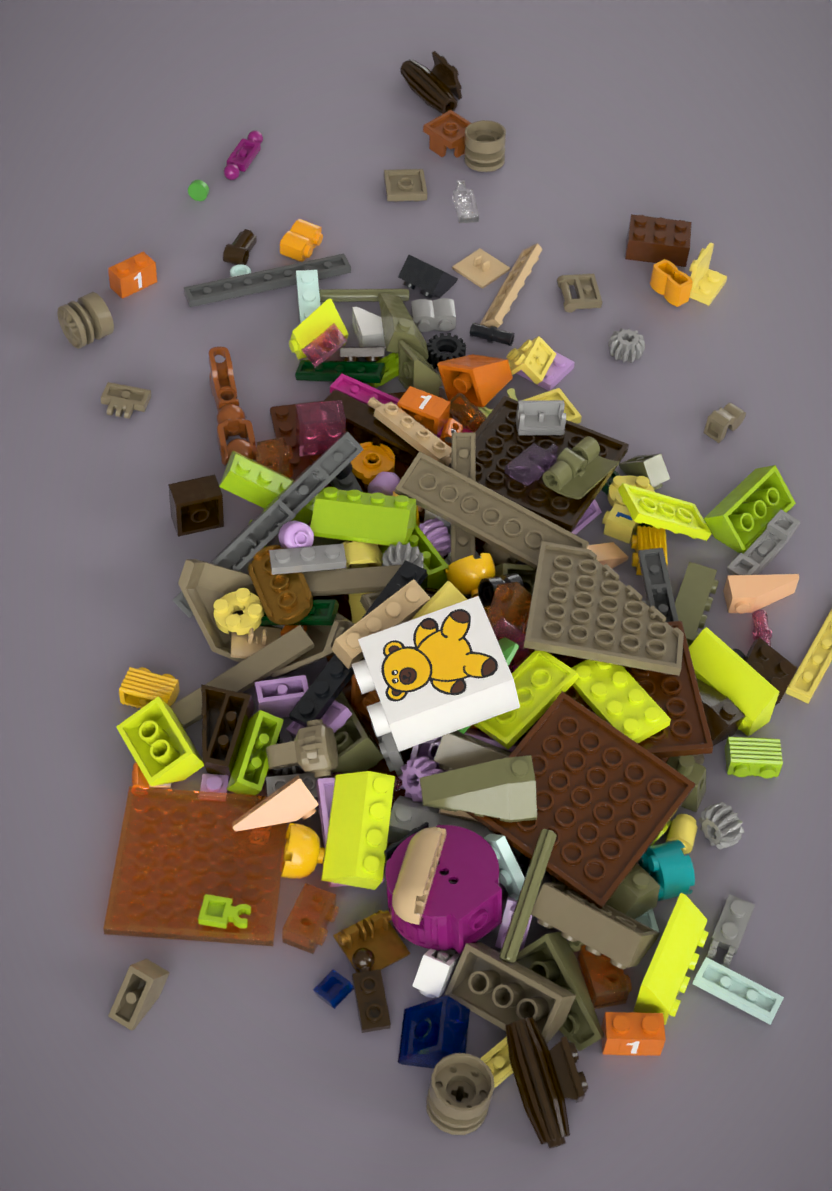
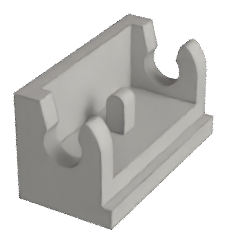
M564 400L518 401L515 419L518 435H564L566 423Z

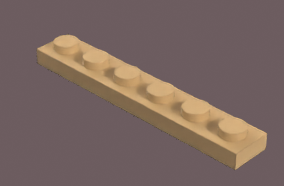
M538 243L522 250L480 325L487 327L496 326L497 328L502 325L503 318L510 311L512 302L518 297L517 293L524 286L526 277L531 274L533 265L539 260L538 256L542 248Z

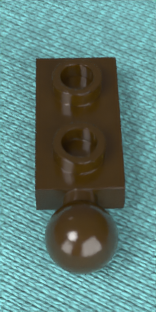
M359 948L354 952L352 962L355 968L360 970V973L352 974V982L361 1032L366 1033L389 1029L391 1022L381 969L371 971L375 962L373 952L368 948Z

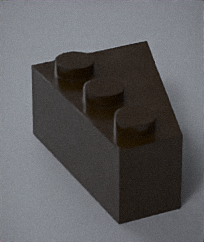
M201 684L203 763L207 773L228 775L230 778L249 719L252 717L255 709L252 696Z

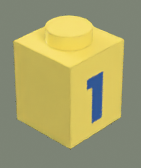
M615 503L611 511L607 510L603 517L602 524H605L603 534L630 544L632 534L635 535L639 523L631 518L627 507Z

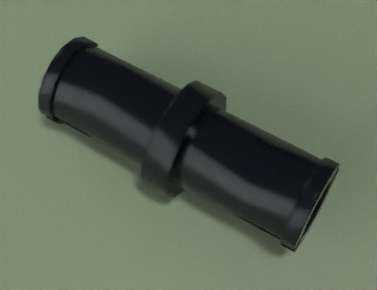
M472 323L470 328V336L486 339L489 343L498 342L512 346L515 337L513 332L499 330L496 326L487 327Z

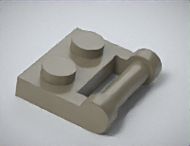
M594 274L562 275L557 278L558 287L561 288L565 301L563 306L566 312L571 313L576 309L601 308L602 299ZM569 285H574L577 294L576 299H572Z

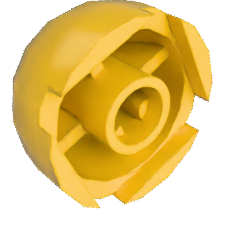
M480 553L481 558L474 559L473 555L451 563L448 565L449 570H444L447 580L463 595L479 596L478 587L480 581L484 578L495 577V565L490 553Z
M290 822L285 836L287 840L282 851L280 874L281 877L301 879L313 873L317 863H323L325 848L320 847V838L310 827Z

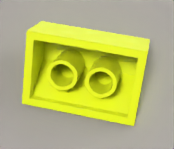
M159 696L116 726L150 786L184 781L204 766L203 759L172 708Z

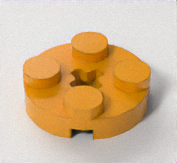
M365 442L360 444L364 450L350 462L354 476L361 479L364 484H370L380 472L394 473L395 455L384 444L380 443V446L373 445V442Z

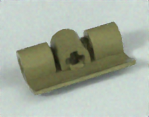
M587 436L576 444L572 450L565 448L560 453L556 463L544 472L543 481L548 488L561 495L581 499L617 467L619 461L599 456V443L594 438Z

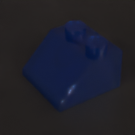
M448 995L404 1009L398 1063L434 1069L436 1064L444 1057L454 1053H466L470 1009Z

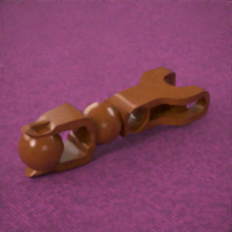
M221 346L213 347L209 350L211 371L209 378L211 392L218 410L217 440L222 464L224 466L227 465L232 451L258 461L260 455L256 448L252 423L246 420L244 411L239 407L229 350ZM222 355L225 360L222 363H217L214 357ZM239 435L240 438L246 439L244 440L237 438L230 441L228 445L226 444V440H228L229 436Z

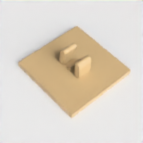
M481 248L452 266L453 270L482 289L510 271V267Z
M259 626L255 631L254 628H250L249 633L246 635H237L236 632H231L230 657L241 659L250 657L280 638L281 629Z

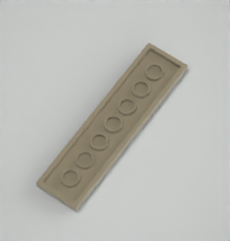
M420 451L395 488L396 494L416 499V505L536 570L541 541L587 549L589 545L588 541Z

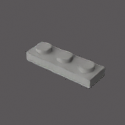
M344 544L269 550L272 575L346 568Z

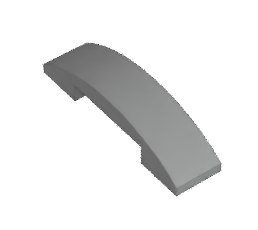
M780 510L768 523L764 533L744 554L740 553L727 567V571L733 575H758L786 545L801 521Z

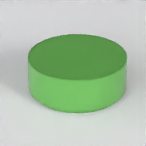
M194 180L188 187V194L196 201H203L209 194V187L202 180Z

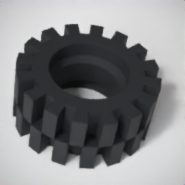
M440 333V337L436 334L427 343L428 359L426 360H428L429 364H432L433 369L438 367L437 364L441 361L466 355L465 342L463 343V339H458L457 335L451 337V333H447V336H444V333Z

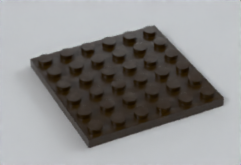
M504 396L475 432L476 482L572 532L616 467L581 499L566 497L548 488L543 481L544 472L556 463L557 458L565 448L572 450L576 444L587 436L594 438L599 443V456L619 461V463L627 453L629 444L568 420L565 423L564 435H518L515 421L518 401Z

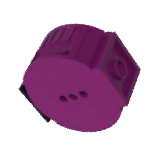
M425 822L421 826L412 829L407 836L398 842L392 843L384 851L388 910L391 915V921L397 931L410 942L433 950H449L453 948L461 954L466 943L477 942L502 923V888L499 887L498 859L491 845L477 833L459 826L437 825L436 827L446 829L447 835L420 925L404 921L393 909L392 895L408 844L416 833L422 829L429 828V823Z

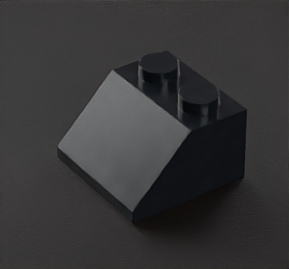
M408 255L398 278L404 280L403 285L413 290L415 287L422 289L421 294L431 299L433 295L441 298L458 280V278L411 255Z

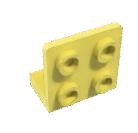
M711 242L706 248H702L698 259L693 260L689 269L692 272L690 278L693 282L689 298L706 305L712 303L727 280V276L709 269L714 244Z
M538 336L533 340L528 339L519 349H512L506 358L512 375L522 370L537 385L543 381L556 353Z

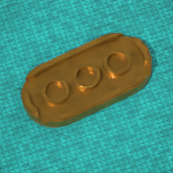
M280 545L264 547L253 556L254 560L252 563H249V575L267 617L276 624H294L306 617L312 609V593L303 572L272 575L269 550L284 548H281Z

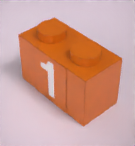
M144 251L108 268L110 288L122 299L157 282L156 262Z
M410 386L398 401L397 406L431 433L437 435L449 418L451 402Z
M605 1012L601 1025L604 1038L601 1039L603 1055H661L666 1041L663 1013Z

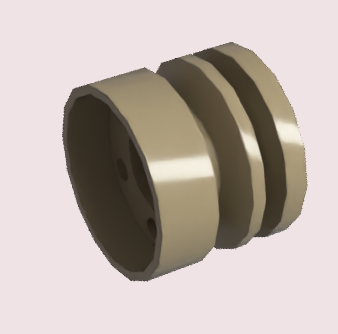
M481 120L473 122L465 128L466 146L464 162L469 168L479 172H490L504 165L506 142L504 126L494 121Z
M95 292L78 298L77 302L71 301L58 307V320L64 335L77 349L86 346V344L93 343L94 338L99 340L112 334L114 331L111 313L104 300Z
M454 1053L444 1057L436 1064L432 1073L426 1098V1111L431 1122L441 1131L451 1135H466L476 1131L484 1123L494 1091V1076L488 1065L480 1058L468 1053Z

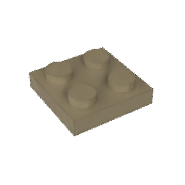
M423 169L384 170L387 201L427 200V188Z

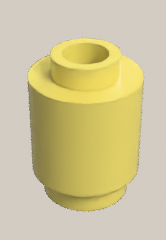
M678 814L671 822L666 842L681 841L685 848H681L683 854H688L692 851L698 829L695 818L688 814Z

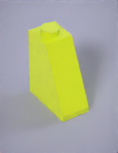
M327 299L292 331L289 347L292 353L296 354L298 360L346 345L349 334L332 299Z

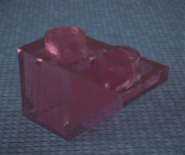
M333 323L306 345L302 351L316 367L335 353L348 340Z

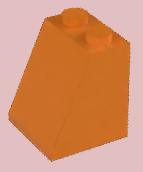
M471 354L441 361L437 364L448 401L484 407L513 379L507 359Z

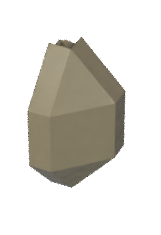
M186 559L178 584L211 650L239 663L245 659L230 657L231 632L228 631L229 634L224 633L217 627L214 619L213 605L216 600L228 593L237 591L239 588H247L250 593L258 596L250 575L201 560ZM236 611L234 614L241 615L242 611ZM337 612L333 625H307L306 634L312 640L315 647L270 676L274 678L284 676L335 654L332 651L335 639L351 628L354 623ZM260 625L264 627L279 628L272 625Z

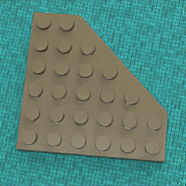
M541 541L523 648L665 674L680 675L684 633L679 628H672L660 611L654 606L649 607L642 601L643 596L632 586H625L613 569L607 564L602 565L596 560L597 555L591 550Z

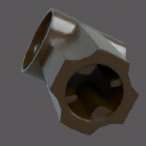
M245 229L238 234L232 244L226 245L223 252L224 262L234 265L247 264L249 253L257 242V238L251 230Z

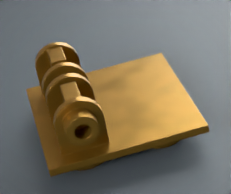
M379 910L375 914L333 935L357 973H360V970L356 969L353 965L352 956L359 948H368L373 952L375 962L371 971L382 970L410 955L409 950L389 922L392 919L388 910Z

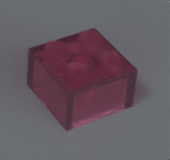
M342 400L296 404V440L299 456L323 454L346 432V418Z

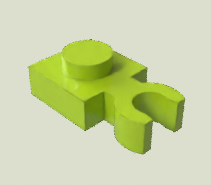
M205 894L198 921L201 925L227 929L228 922H232L236 927L244 929L248 926V919L240 918L239 916L242 914L251 915V906L239 904L235 907L231 898Z

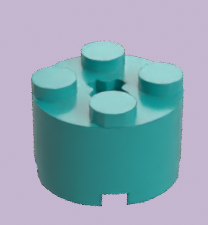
M679 840L650 846L638 861L639 865L660 885L658 901L679 897L680 893L688 895L693 892V890L689 889L690 886L695 885L693 863L690 855L684 856L681 848H685V846Z

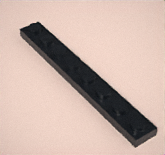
M405 560L362 618L413 579L420 586L428 576L427 570ZM334 654L290 712L291 720L307 727L308 721L321 719L352 678V675L355 674L353 668L348 669Z

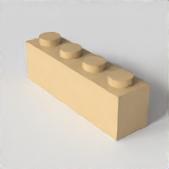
M413 579L336 638L332 651L348 669L351 668V664L364 658L358 639L410 621L431 598Z

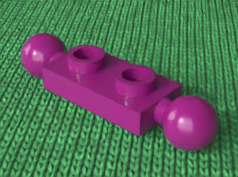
M251 131L247 139L242 138L229 156L227 166L224 168V175L227 179H237L240 171L245 172L260 151V144L263 142V136L259 131Z

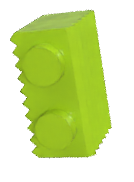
M728 736L724 748L728 775L733 774L737 777L758 775L767 779L779 776L783 765L780 739Z

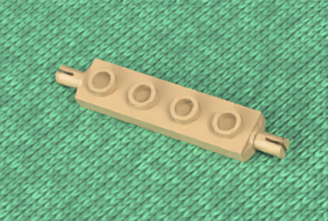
M375 397L369 399L368 405L375 409L374 417L416 450L449 466L452 454L450 446L393 402L382 404Z

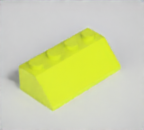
M707 627L703 629L689 646L696 678L728 697L745 715L738 730H741L749 737L769 723L779 691Z
M371 771L338 774L335 776L322 881L375 890L383 881L384 851L387 848L395 776Z
M680 893L641 984L633 1010L636 1013H663L664 1025H666L669 1015L675 1017L681 1002L676 999L679 992L685 993L690 981V977L686 976L688 969L694 971L700 956L695 953L698 946L704 947L709 932L704 931L707 919L687 895Z

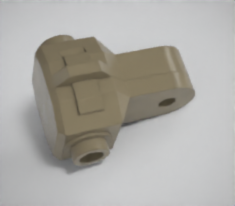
M322 719L308 721L307 727L298 730L294 741L266 747L269 769H281L300 765L305 772L315 774V778H324L331 776V771L338 767V752L334 732L331 727L323 724Z

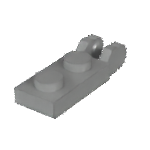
M729 894L711 938V946L706 956L711 960L715 958L717 947L725 949L728 952L725 954L722 962L723 966L729 968L733 955L737 953L755 904Z

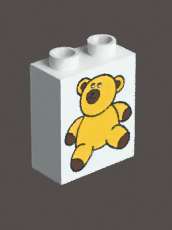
M479 596L358 639L365 660L351 664L362 694L376 690L380 702L366 706L377 737L392 732L398 751L520 708L513 676Z

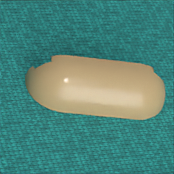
M440 827L422 829L412 837L408 844L392 895V906L395 913L406 922L420 925L447 835L446 829Z

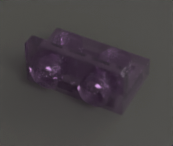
M533 443L506 465L505 474L526 486L530 485L534 480L540 479L542 474L556 463L558 446L553 444L545 450Z

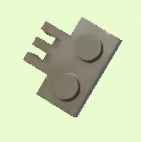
M108 382L101 395V404L109 405L107 415L112 416L116 410L115 415L121 417L125 411L124 418L130 419L133 410L145 412L151 399V390Z

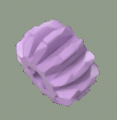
M437 518L429 519L418 526L442 558L451 552V535L441 520Z
M422 756L407 760V764L401 766L403 774L398 776V778L403 783L400 788L406 790L405 797L412 798L413 802H423L420 778L441 773L443 770L436 769L437 762L430 760L429 757Z

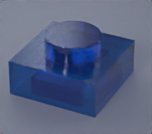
M333 969L313 991L320 999L335 1009L354 987L349 980Z

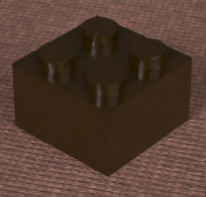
M215 474L168 484L171 518L178 537L224 527L223 494Z

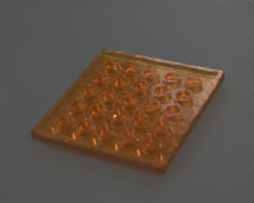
M129 786L103 927L104 934L274 946L288 822L241 831L233 829V821L267 796ZM205 894L231 898L235 907L239 904L251 906V915L242 914L239 916L240 918L248 919L247 928H238L232 922H228L227 929L199 924L198 918Z

